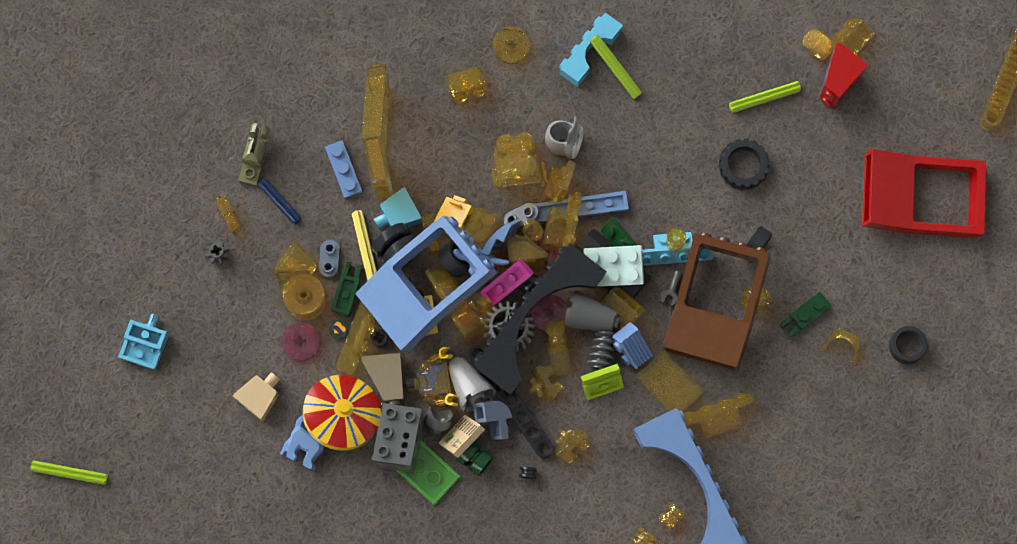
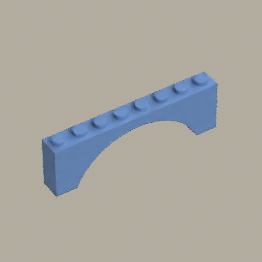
M675 408L632 429L641 447L655 448L674 455L692 470L700 482L706 498L708 516L705 534L700 544H747L743 535L740 536L737 531L739 525L734 517L731 518L728 512L730 507L725 499L722 500L719 494L721 489L718 483L713 482L710 476L712 471L709 465L704 464L701 458L704 456L699 446L696 447L693 442L695 437L690 428L687 429L684 424L686 419L683 412Z

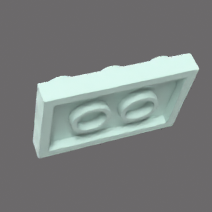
M642 245L584 248V254L607 271V274L597 286L644 284Z

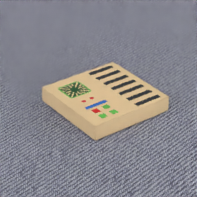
M464 415L438 444L459 458L485 429Z

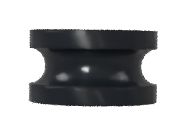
M376 329L371 333L370 339L375 347H383L387 344L388 336L384 330ZM376 334L385 336V339L378 343L377 340H374V337H377Z
M520 467L522 471L519 474L520 478L536 479L535 472H537V468Z

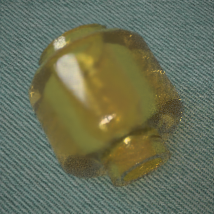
M752 287L746 288L741 295V304L745 309L747 308ZM764 287L757 311L766 309L771 300L769 291Z

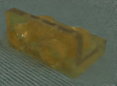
M851 18L845 22V27L841 31L834 34L833 40L829 45L835 47L839 41L856 55L875 33L862 18Z
M569 160L566 167L562 166L561 170L555 167L552 168L543 194L544 198L561 204L567 193L576 165L575 162Z

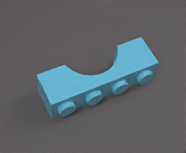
M604 13L602 17H597L593 23L594 27L592 30L585 32L580 45L576 44L571 51L572 55L569 59L565 58L559 66L561 68L560 75L576 87H579L589 74L590 67L586 62L585 56L588 50L593 47L590 40L594 36L599 35L605 44L612 45L623 30V25L607 13Z

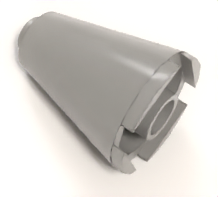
M456 357L449 362V374L463 412L464 409L466 412L474 411L473 403L483 402L488 398L490 401L496 394L494 387L466 359Z

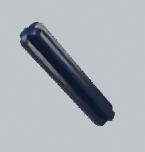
M267 179L259 182L258 185L294 225L297 224L301 217Z

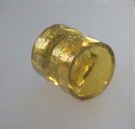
M535 219L524 221L521 228L526 239L530 241L539 240L543 234V229L539 222Z
M673 228L668 232L666 246L670 251L679 252L684 248L686 241L685 232L680 228Z
M552 321L546 325V332L549 335L548 342L551 347H562L568 342L567 335L564 333L566 331L565 324L562 321Z
M670 503L667 506V511L662 512L658 519L668 529L673 530L676 527L677 520L681 521L685 514L675 504Z

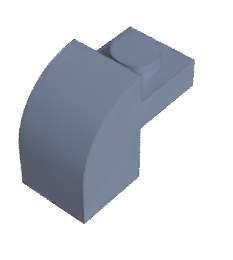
M500 401L473 403L475 422H489L491 440L507 439L508 426L506 419L512 418L509 408Z

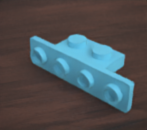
M691 232L653 235L654 249L642 250L643 266L687 262L693 241ZM707 249L701 251L699 261L713 259V251Z

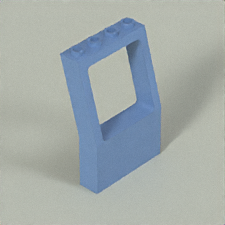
M442 215L391 257L356 293L401 351H411L441 319L497 274L493 268L494 264L488 258L485 259L481 254L483 252L481 248L470 241V235L459 228V222L452 216ZM446 231L476 267L477 271L432 309L402 272V267Z

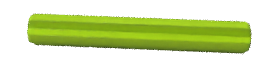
M599 35L594 36L590 43L633 99L641 95V90Z
M798 81L730 102L729 108L732 113L798 93L801 91V86Z
M33 461L31 464V471L102 485H106L108 481V475L104 473Z

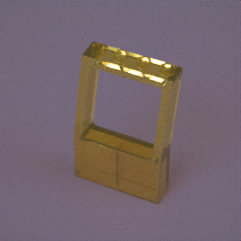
M374 64L367 68L362 141L376 202L387 200L394 195L385 155L391 89L386 64Z

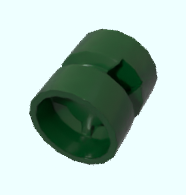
M473 442L456 460L464 466L469 465L470 471L479 477L490 464L493 456L486 450L481 451V446Z

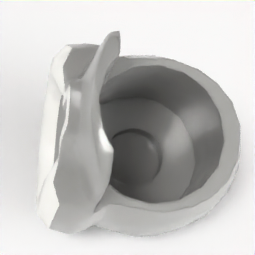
M576 116L574 117V123L563 120L554 121L548 126L545 133L546 146L553 154L574 159L580 150L584 129L577 123Z

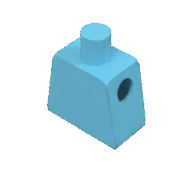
M405 187L380 205L383 214L374 219L378 229L388 224L391 227L397 223H405L407 227L422 223V218Z

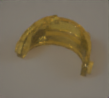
M837 327L826 343L822 344L821 349L825 351L828 343L836 338L846 339L854 347V355L851 359V364H854L858 359L860 337Z

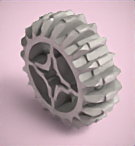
M509 301L506 302V307L499 303V309L495 306L492 307L494 314L487 312V316L490 319L484 318L483 320L485 324H488L483 326V330L488 331L484 334L485 338H496L493 331H497L503 322L493 325L494 321L500 315L505 314L504 321L507 323L508 319L510 320L511 318L509 314L517 306L516 302H514L513 307H510ZM533 317L525 318L524 324L520 328V330H524V333L517 339L516 352H519L518 345L523 349L526 347L523 341L526 343L531 342V339L527 336H534V332L530 330L535 329V325L529 324L533 321Z

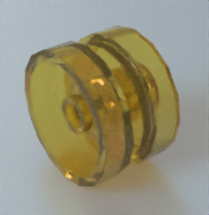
M299 273L293 275L285 282L282 288V299L287 311L293 317L300 320H310L317 317L326 305V294L323 286L311 274Z

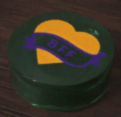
M335 320L330 324L329 333L334 339L341 340L348 335L349 329L343 320Z

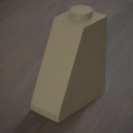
M400 353L361 356L362 363L383 402L393 405L404 403Z

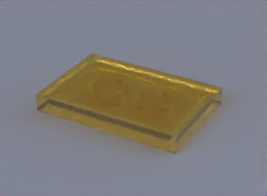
M664 350L635 376L668 412L675 408L678 411L684 412L704 393Z

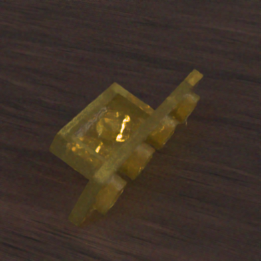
M577 192L569 195L567 210L556 207L549 208L543 240L544 245L560 250L564 245L567 247L569 243L574 244L575 228L578 225V211L582 205V193Z
M361 300L336 365L337 370L354 375L362 352L365 353L367 349L368 335L372 334L375 327L373 323L374 316Z
M740 393L735 398L720 400L718 404L706 405L695 412L683 413L686 419L684 424L689 426L700 422L705 439L742 426L738 408L755 403V400L750 393Z

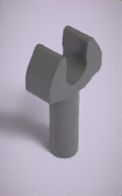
M675 271L669 289L661 291V304L664 303L666 296H671L673 300L670 306L676 305L678 298L676 289L682 273Z

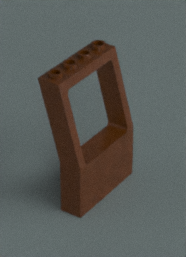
M695 233L677 302L663 342V349L674 354L739 372L771 259L770 253L761 247L753 249L742 242L735 244L723 237L716 239L707 233ZM703 249L758 263L746 312L742 320L687 306L700 254Z

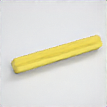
M357 210L352 213L367 280H369L377 272L363 211Z

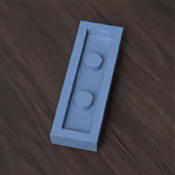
M343 140L326 146V152L344 198L347 199L363 193Z

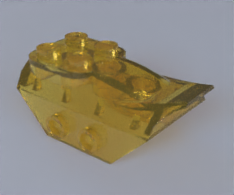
M526 132L519 135H501L496 140L493 150L495 167H491L494 188L498 187V193L502 194L501 187L540 183L541 190H544L545 182H547V173L544 161L541 162L538 146L534 141V137Z

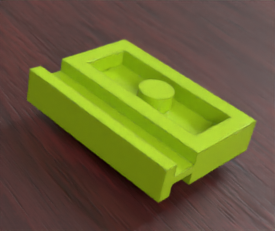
M618 364L581 376L587 400L624 388Z

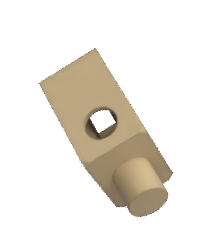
M270 373L264 381L256 375L234 393L233 397L261 421H264L279 396L278 392L273 388L280 379L273 373Z

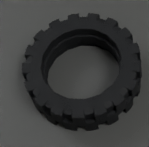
M744 138V140L737 139L735 142H730L723 149L718 167L721 177L732 188L750 190L759 186L765 180L770 166L769 155L764 151L765 148L762 145L757 144V141L753 140L752 142L747 138ZM740 150H748L754 153L760 163L758 173L748 179L735 176L728 166L730 156Z

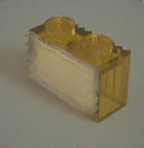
M481 66L444 76L451 102H462L467 99L466 97L472 95L479 97L487 91Z
M618 285L601 302L618 312V317H621L620 328H623L630 322L635 326L646 311L640 303H637L634 298L629 296Z

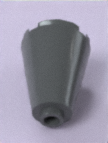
M581 291L573 293L570 302H572L570 308L567 307L564 324L567 328L613 331L614 328H618L621 317H618V312Z

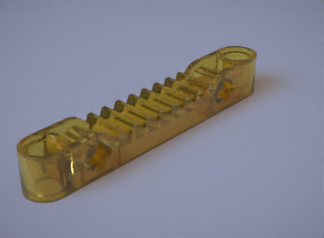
M1017 27L980 118L981 127L987 131L996 129L1001 123L1017 83ZM987 117H992L995 122L988 121Z

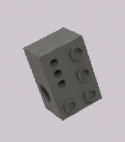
M383 403L372 457L376 467L415 473L426 418L422 409Z

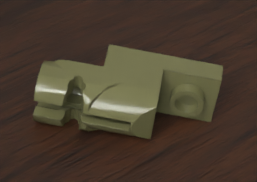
M256 123L251 125L242 159L243 165L238 179L240 183L257 186L267 154L266 147L270 128L263 125L261 131L262 139L257 140L260 129Z

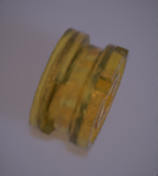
M641 527L636 530L635 538H630L632 544H661L660 541L656 542V538L652 534L647 533Z

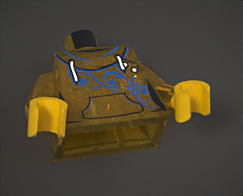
M450 347L440 348L439 352L431 355L416 369V379L406 380L407 391L419 390L420 399L434 407L458 406L457 403L452 402L458 395L451 394L447 360H444L453 357L452 354L446 355V351Z

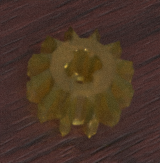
M816 29L808 32L802 41L805 49L821 60L828 58L835 48L832 40Z

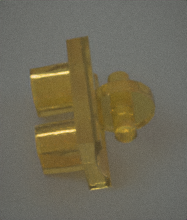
M539 365L531 372L533 379L530 380V383L533 387L529 389L530 394L536 392L539 398L544 396L547 403L553 401L563 390V386L559 381L551 384L548 379L554 375L550 365L545 367Z
M560 429L558 431L560 438L556 441L559 447L553 453L570 464L577 457L572 452L575 446L581 451L586 450L590 446L586 438L587 434L584 430L581 431L580 429L575 433L571 429L566 432Z

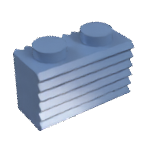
M631 322L612 336L615 341L613 345L619 353L623 354L621 359L627 366L631 365L638 369V366H641L647 359L653 357V353L639 329Z

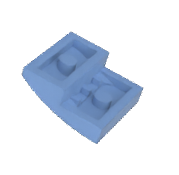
M514 220L497 230L484 246L483 253L490 255L499 251L504 241L515 236L522 220Z

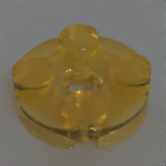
M514 26L503 28L502 31L495 35L493 40V51L496 58L507 64H516L524 61L530 51L529 37L521 28ZM513 41L514 45L517 46L516 48L509 49L506 45Z

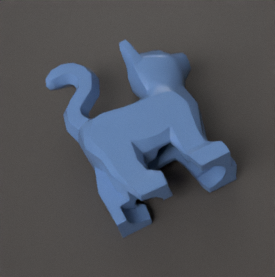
M302 415L297 419L294 430L291 432V437L285 442L280 454L296 461L298 458L297 451L301 449L306 452L303 466L314 471L316 468L314 462L323 453L325 446L317 442L303 428L304 420Z

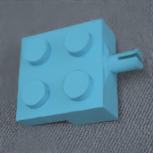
M151 314L148 324L130 320L123 337L125 340L118 356L119 359L156 371L169 336L167 331L155 327L159 316Z

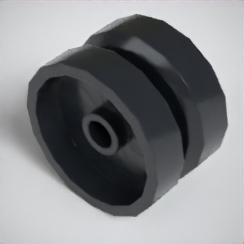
M397 223L387 228L376 238L372 245V250L378 258H382V262L385 264L416 236L411 235V230L405 223Z

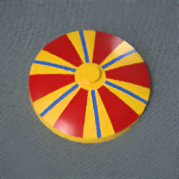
M347 375L326 377L317 382L309 390L303 405L304 424L310 435L317 442L330 449L346 451L359 448L375 435L379 427L381 417L379 399L371 387L358 378Z

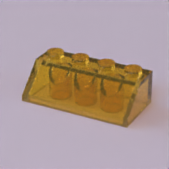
M442 265L425 271L426 279L440 302L462 285H458L455 280L457 277L452 276ZM467 299L448 314L466 344L486 332L484 326L487 325L483 317H478L475 313L477 308L473 301H468Z

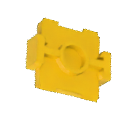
M455 195L453 199L446 197L434 222L442 215L452 216L459 222V228L463 230L464 224L474 208L468 205V201Z

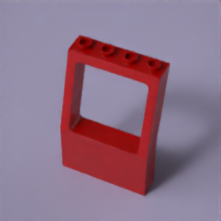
M877 149L870 150L865 153L862 227L899 233L978 238L984 235L986 230L985 213L987 209L985 204V195L987 193V187L985 186L987 176L986 161L914 156ZM915 168L969 173L968 226L924 223L913 220Z

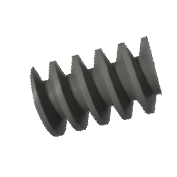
M603 330L595 332L597 337L593 339L595 346L591 347L593 353L589 354L591 360L587 361V365L593 370L598 371L612 366L607 360L614 358L609 352L616 351V349L611 347L615 343L612 338L616 334L615 332Z

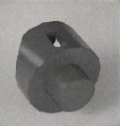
M429 406L425 423L429 426V430L432 433L440 434L442 431L450 428L454 413L451 409L438 410Z

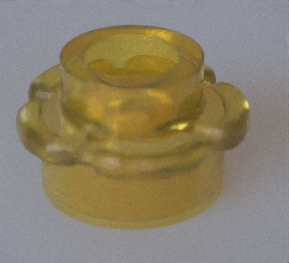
M487 297L477 298L478 301L475 303V307L480 313L486 314L492 311L490 299Z

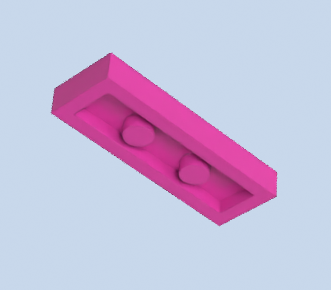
M519 259L483 288L480 293L494 306L532 276L534 272L522 259Z

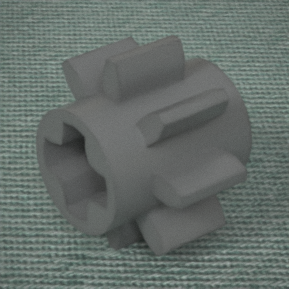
M213 241V245L210 247L206 246L209 251L206 257L212 258V264H215L217 261L222 265V260L229 259L226 252L230 250L228 247L223 248V241L220 244ZM217 249L220 251L218 256L215 254Z

